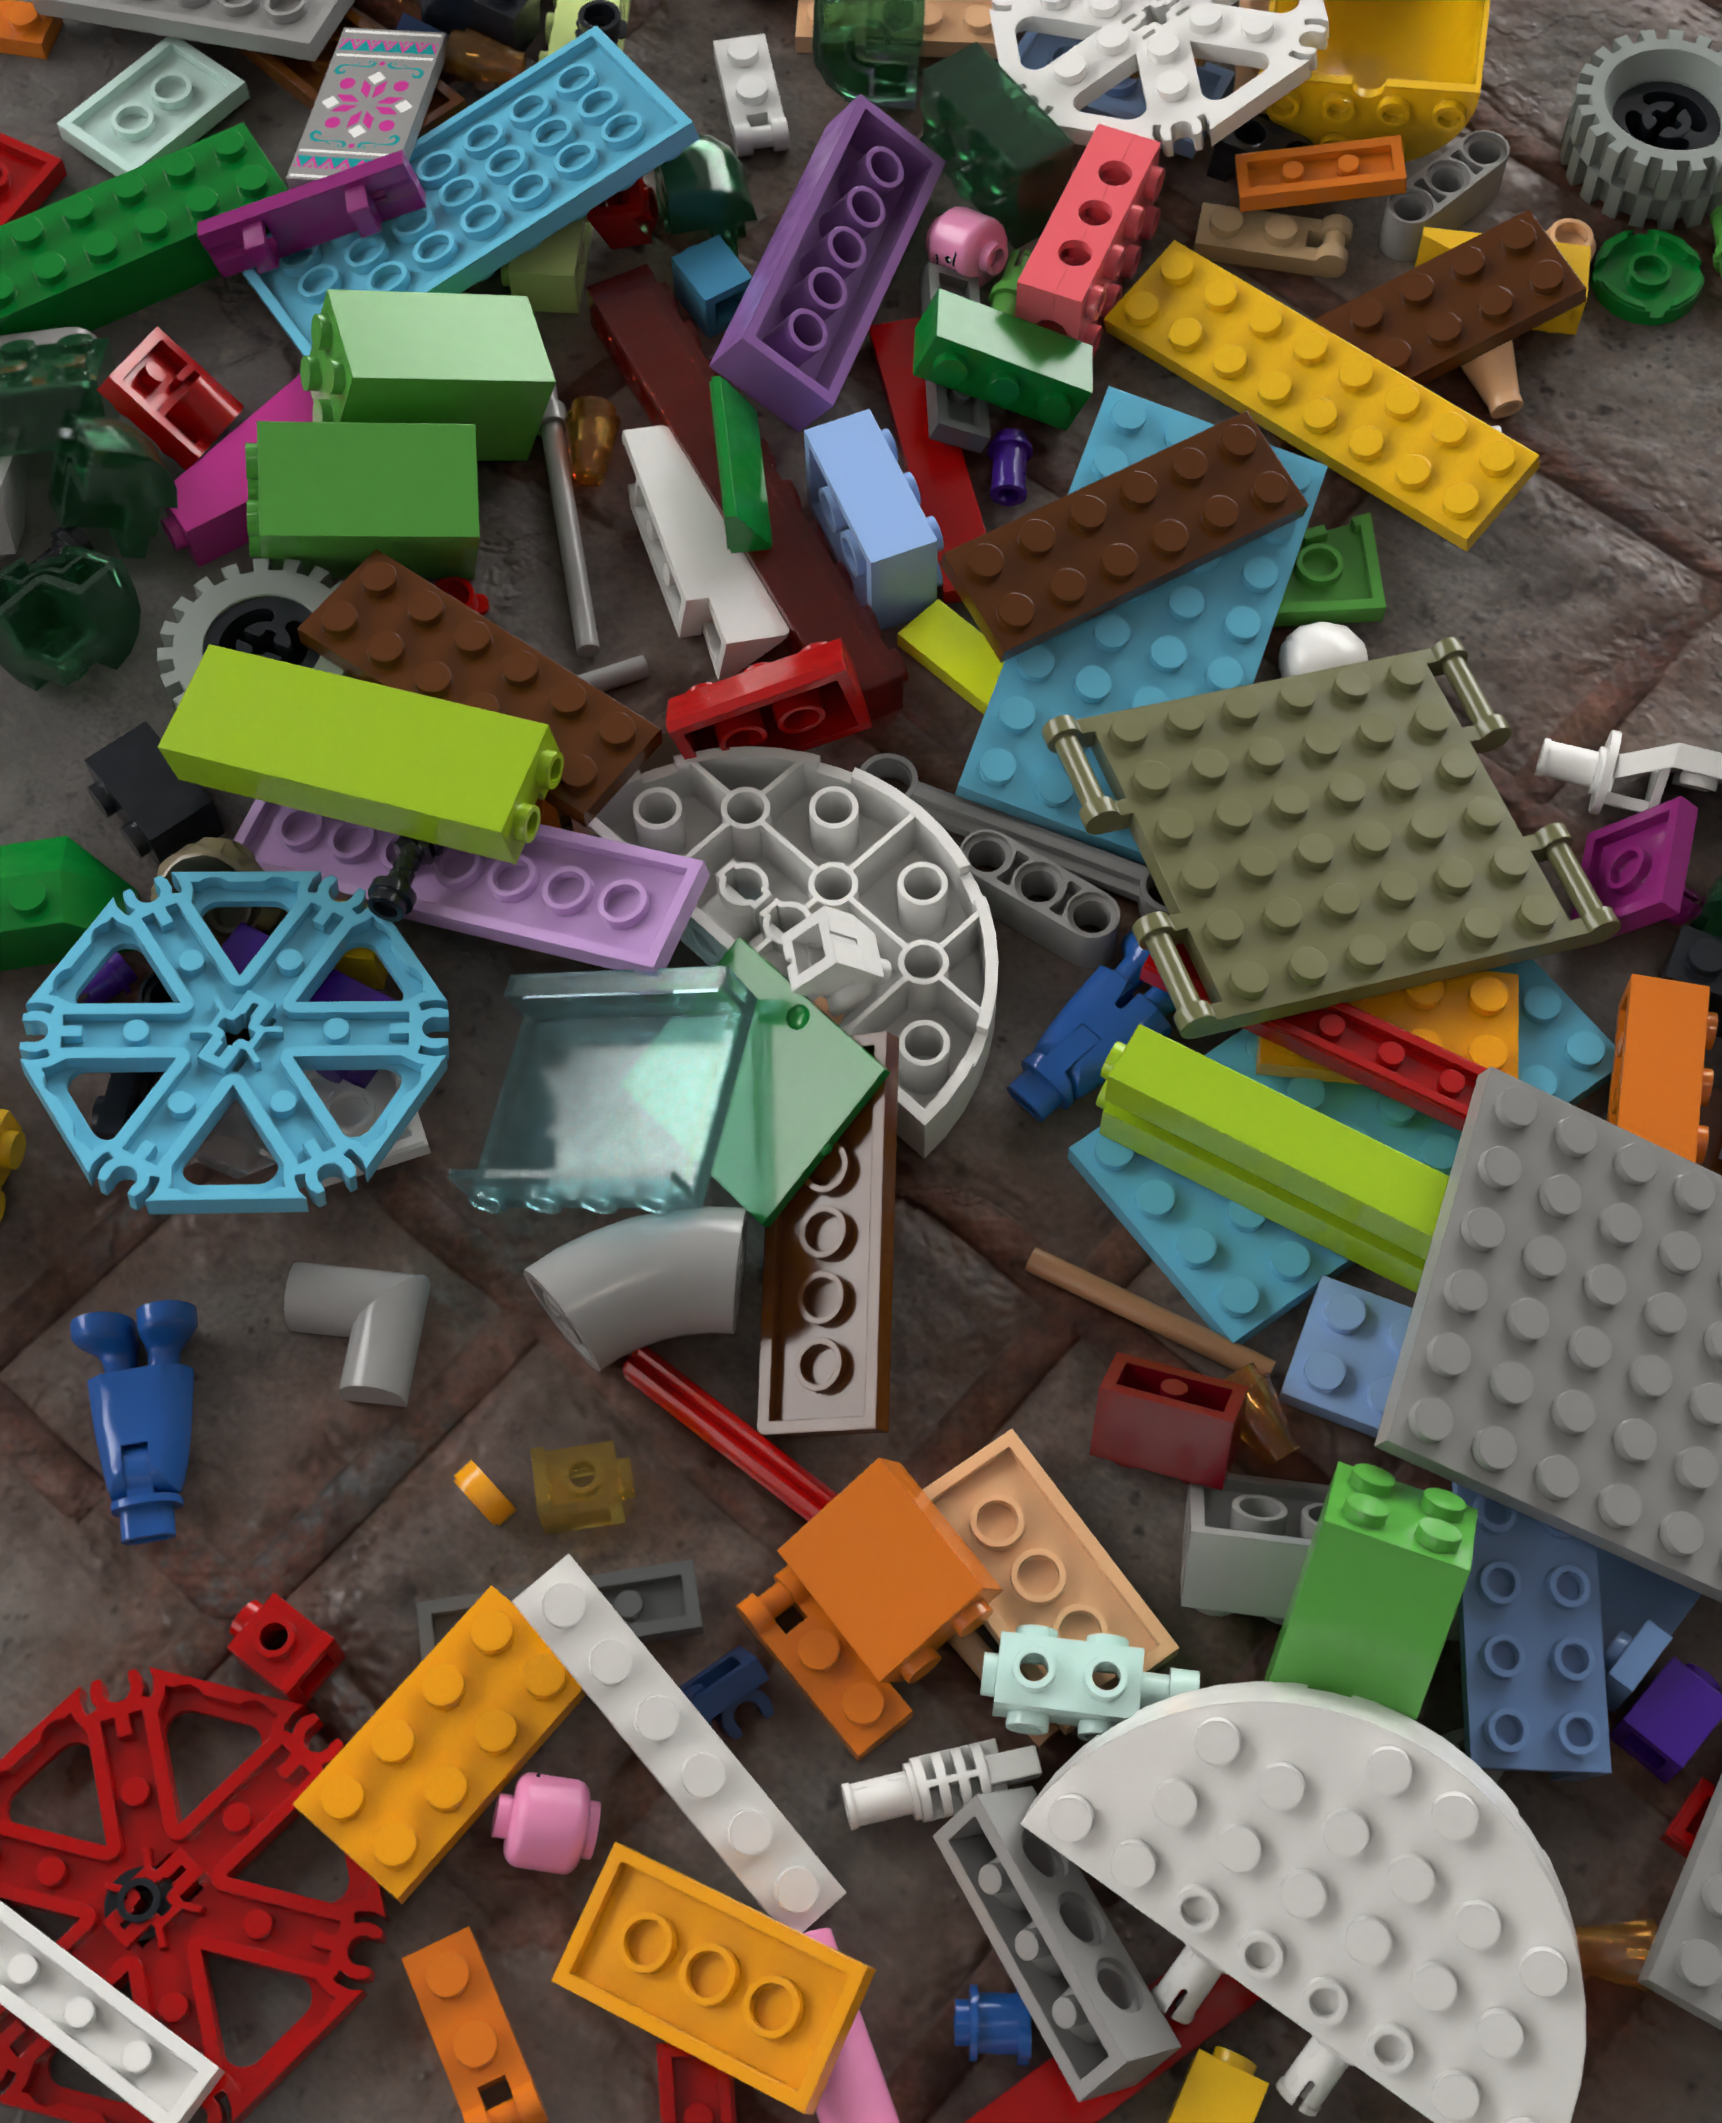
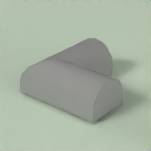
M296 1262L289 1272L286 1283L284 1319L287 1328L292 1332L350 1337L339 1386L341 1400L407 1407L431 1282L429 1277L421 1274Z

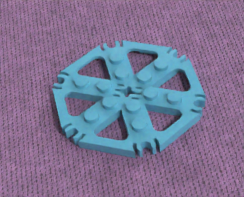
M321 871L171 872L173 886L179 893H173L172 886L168 880L158 876L153 878L158 898L149 903L139 901L132 890L128 889L123 892L127 915L116 906L113 897L25 1004L27 1013L23 1014L22 1021L26 1035H44L46 1037L38 1042H20L19 1050L22 1057L20 1062L23 1073L91 1186H93L98 1176L97 1179L101 1193L108 1196L119 1182L133 1180L135 1184L131 1186L127 1193L130 1206L139 1210L146 1205L148 1214L309 1212L307 1198L298 1190L305 1187L311 1202L318 1207H322L327 1204L325 1190L321 1184L326 1178L337 1177L342 1179L348 1190L352 1192L358 1189L355 1164L364 1172L368 1183L448 1069V1038L435 1039L426 1036L435 1031H449L448 1001L393 922L383 920L369 910L366 901V891L359 888L349 900L345 902L335 901L339 894L338 879L330 875L322 880ZM217 907H279L287 911L288 914L240 975L202 919L207 911ZM354 948L372 950L404 995L402 1001L309 1002L342 956ZM123 949H134L144 955L174 1003L77 1004V999L115 952ZM243 1028H248L249 1042L244 1039H238L233 1045L227 1046L226 1032L237 1035ZM389 1070L397 1074L402 1083L371 1129L364 1135L348 1137L343 1134L303 1071ZM165 1072L115 1138L110 1140L101 1139L92 1132L68 1092L69 1085L73 1079L84 1073ZM236 1099L278 1165L276 1175L270 1181L263 1184L196 1185L190 1183L183 1176L186 1164Z

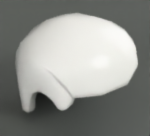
M1316 622L1300 626L1286 637V641L1283 642L1280 648L1278 670L1281 673V678L1369 660L1364 642L1347 626L1328 622Z

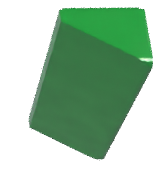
M712 376V381H709L727 550L730 549L731 553L768 550L772 548L773 541L757 412L721 376Z

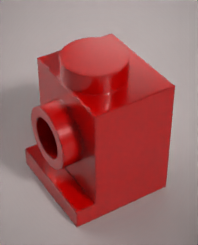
M642 176L630 188L614 194L587 213V220L611 249L652 243V233L658 218V202L654 190L646 186Z
M275 1592L264 1604L258 1600H253L245 1605L236 1615L229 1629V1633L235 1638L229 1643L227 1649L237 1662L284 1700L306 1705L346 1658L334 1637L325 1630L322 1631ZM281 1631L288 1633L287 1641L283 1647L278 1650H267L268 1646Z

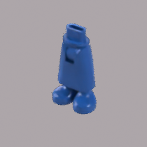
M1132 929L1123 937L1121 942V954L1124 960L1115 970L1102 965L1099 966L1048 1026L1032 1054H1029L1021 1061L1023 1072L1006 1088L1010 1096L1039 1122H1043L1058 1107L1067 1110L1074 1104V1100L1077 1101L1103 1085L1106 1079L1100 1077V1073L1110 1050L1117 1041L1127 1045L1139 1024L1165 1037H1169L1172 1034L1171 1025L1165 1017L1176 1011L1167 992L1153 986L1144 995L1139 993L1133 998V992L1144 983V981L1139 979L1142 966L1150 953L1149 950H1144L1139 946Z
M161 1300L143 1304L136 1309L137 1322L131 1317L118 1312L101 1311L79 1315L72 1319L70 1323L71 1340L82 1351L99 1358L105 1372L89 1379L87 1387L97 1449L106 1487L112 1501L111 1515L120 1518L121 1543L123 1545H141L176 1537L175 1510L184 1506L183 1496L177 1493L183 1491L186 1480L193 1418L195 1371L192 1367L181 1364V1352L198 1327L197 1308L189 1302ZM142 1340L147 1353L148 1366L138 1367V1356Z

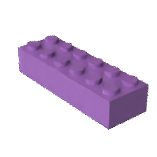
M862 94L857 96L827 124L709 367L798 432L832 408L946 161Z

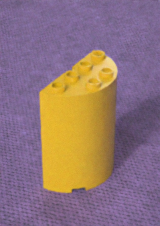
M1270 0L1269 12H1290L1298 6L1299 0ZM1323 0L1329 21L1330 38H1327L1328 46L1326 50L1317 49L1318 66L1316 70L1311 71L1312 77L1270 105L1265 111L1273 123L1306 137L1314 145L1401 135L1405 162L1426 156L1455 138L1468 124L1478 105L1491 0ZM1260 69V70H1259V74H1261V73L1264 72L1265 70H1264V69Z

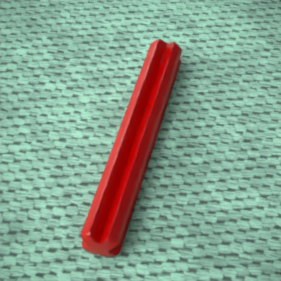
M646 1346L634 1351L624 1363L622 1369L626 1380L808 1522L838 1495Z

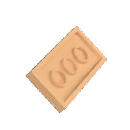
M1010 1429L922 1489L1003 1589L989 1603L993 1613L983 1623L999 1646L1001 1631L1016 1633V1627L1020 1625H1041L1058 1631V1638L1086 1641L1088 1635L1096 1633L1124 1637L1129 1640V1647L1145 1648L1144 1672L1153 1673L1178 1655L1180 1647L1013 1429ZM1023 1663L1020 1667L1021 1674L1030 1681H1039L1047 1675L1044 1665ZM1095 1672L1092 1675L1094 1684L1102 1690L1114 1689L1119 1684L1116 1674ZM1057 1724L1065 1736L1078 1727Z

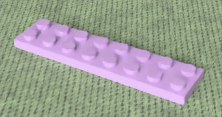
M255 799L233 840L252 851L255 860L264 871H321L322 880L330 875L338 879L339 894L335 900L347 901L360 888L366 891V901L368 902L367 892L372 880L378 876H387L390 869L392 870L393 868L392 865L397 853L392 844L400 835ZM540 824L534 840L531 843H525L517 864L444 846L443 854L438 857L435 855L434 863L429 866L421 863L418 872H415L416 876L411 888L416 893L417 900L412 911L404 915L403 919L661 981L710 877V873L705 862L702 860Z

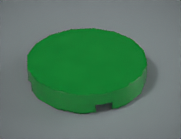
M1633 229L1620 232L1605 241L1596 254L1592 266L1591 287L1598 302L1612 315L1630 323L1655 326L1675 322L1692 310L1701 294L1704 285V275L1702 277L1700 270L1702 262L1698 253L1683 239L1663 230L1648 229L1647 235H1633Z

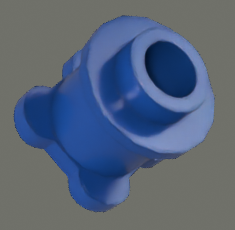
M970 1984L969 1999H955L954 2046H968L969 2061L977 2062L978 2054L1016 2055L1017 2066H1028L1032 2051L1031 2015L1017 1990L1016 1993L978 1992V1984Z

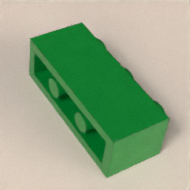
M938 288L915 327L913 375L1067 431L1092 394L1093 346Z

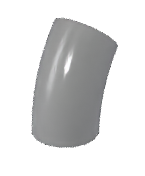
M706 1206L671 1209L628 1218L593 1230L556 1248L524 1269L523 1274L536 1298L561 1333L593 1369L601 1372L620 1358L640 1348L663 1340L686 1335L735 1333L745 1267L748 1211L747 1208Z

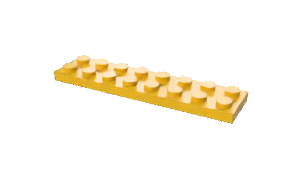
M1175 240L1104 318L1106 332L1238 413L1247 410L1256 424L1320 463L1327 465L1328 468L1466 552L1539 469V454Z

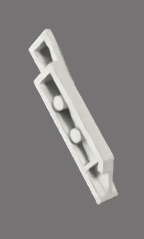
M660 425L623 430L622 442L636 476V482L628 485L630 507L678 637L699 636L703 631L718 681L735 676L784 641L789 634V627L744 552L731 553L730 549L727 550L724 519L669 427Z

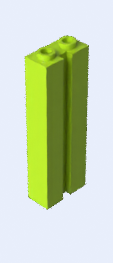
M211 644L208 645L158 745V749L179 780L512 864H517L525 843H531L538 832L540 809L535 805L537 799L544 800L548 790L556 788L564 767L563 755L559 751L548 724Z
M1141 1024L1138 1025L1127 1045L1119 1041L1114 1044L1100 1073V1077L1106 1079L1096 1101V1106L1104 1109L1099 1134L1417 1294L1450 1176Z

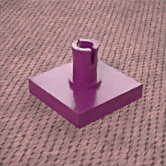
M1677 797L1588 833L1581 867L1603 906L1612 907L1621 923L1620 930L1611 938L1664 919L1672 925H1682L1692 918L1697 911L1699 905L1695 902L1700 900V896L1695 890L1686 887L1685 881L1699 808L1684 797ZM1573 905L1571 920L1581 918Z

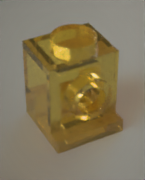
M614 1441L545 1451L544 1446L530 1448L537 1514L545 1535L626 1523L623 1500L636 1498L633 1470L630 1457L618 1459ZM595 1475V1479L588 1486L578 1487L571 1483L572 1478Z

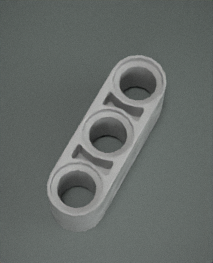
M1478 130L1469 133L1409 178L1406 184V193L1389 195L1378 241L1383 254L1395 261H1414L1417 257L1423 227L1456 230L1493 202L1499 195L1510 147L1507 140L1494 131Z
M981 829L972 832L963 840L960 849L970 863V872L977 882L982 896H986L993 918L1068 962L1082 968H1097L1100 965H1105L1113 957L1117 946L1120 908L1116 900L1108 893L1007 835L993 829ZM979 866H991L996 868L997 870L992 872H982L975 868ZM1041 895L1049 900L1034 902L1027 899V897ZM1092 925L1100 928L1102 931L1087 933L1079 927Z

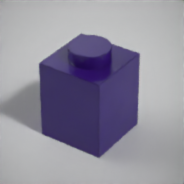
M1673 1656L1609 1733V1738L1666 1784L1685 1766L1722 1719L1720 1685L1702 1668L1691 1663L1684 1665Z

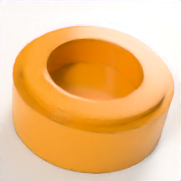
M472 1459L454 1475L455 1479L453 1481L494 1526L502 1525L517 1511L514 1505Z

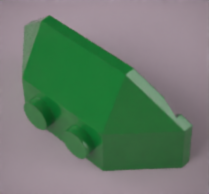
M68 836L0 845V972L61 962L113 897L116 906L127 915L123 892L131 889L135 897L141 901L139 892ZM123 949V950H119V951H117V952H118V953H124V952H131V951H137V950H134V949Z

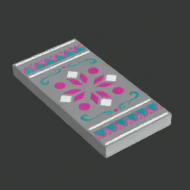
M344 27L287 173L286 180L289 189L399 150H403L409 161L450 49L446 33Z

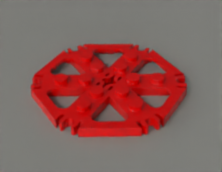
M149 1667V1670L153 1677V1693L149 1697L148 1683L137 1669L128 1671L130 1691L124 1700L110 1702L107 1686L100 1679L92 1681L89 1693L91 1702L96 1707V1710L89 1713L87 1693L79 1686L0 1759V1901L76 1920L77 1922L55 1943L118 1991L130 1981L132 1999L135 2004L225 2071L199 2108L206 2110L208 2123H227L226 2109L220 2102L222 2098L227 2096L232 2108V2123H242L368 1995L364 1990H351L340 1985L339 1982L344 1975L353 1982L361 1984L374 1982L376 1973L371 1968L354 1964L352 1954L354 1948L363 1941H373L379 1944L386 1943L387 1934L376 1924L359 1922V1918L364 1916L379 1917L390 1922L384 1891L380 1884L345 1853L349 1874L348 1888L341 1898L331 1903L235 1879L301 1814L294 1807L293 1803L345 1745L337 1738L324 1751L311 1752L309 1750L310 1740L313 1735L320 1731L324 1724L315 1713L306 1715L309 1713V1710L303 1704ZM196 1713L256 1729L261 1736L262 1745L182 1821L167 1739L171 1723L182 1714ZM295 1725L293 1732H292V1733H289L290 1730H291V1729L293 1728V1726ZM85 1745L90 1748L106 1846L14 1823L11 1818L10 1807L14 1797L70 1746ZM136 1867H144L132 1879L146 1878L157 1886L166 1880H172L173 1888L166 1896L172 1907L163 1916L156 1913L148 1921L137 1924L131 1923L126 1929L122 1927L126 1921L121 1917L117 1908L107 1918L105 1917L104 1902L108 1891L119 1892L123 1885L113 1882L124 1872ZM201 1886L203 1887L190 1902H186ZM135 1887L127 1893L124 1905L130 1914L141 1915L140 1912L144 1909L147 1902L141 1894L143 1891L139 1892ZM153 1926L156 1937L142 1947V1943H139L137 1940ZM207 1954L298 1977L305 1980L311 1988L312 2001L307 2012L256 2063L250 2066H235L226 2057ZM0 2004V2092L8 2087L6 2092L0 2095L1 2105L68 2123H154L128 2102H118L59 2086L51 2075V2062L59 2049Z

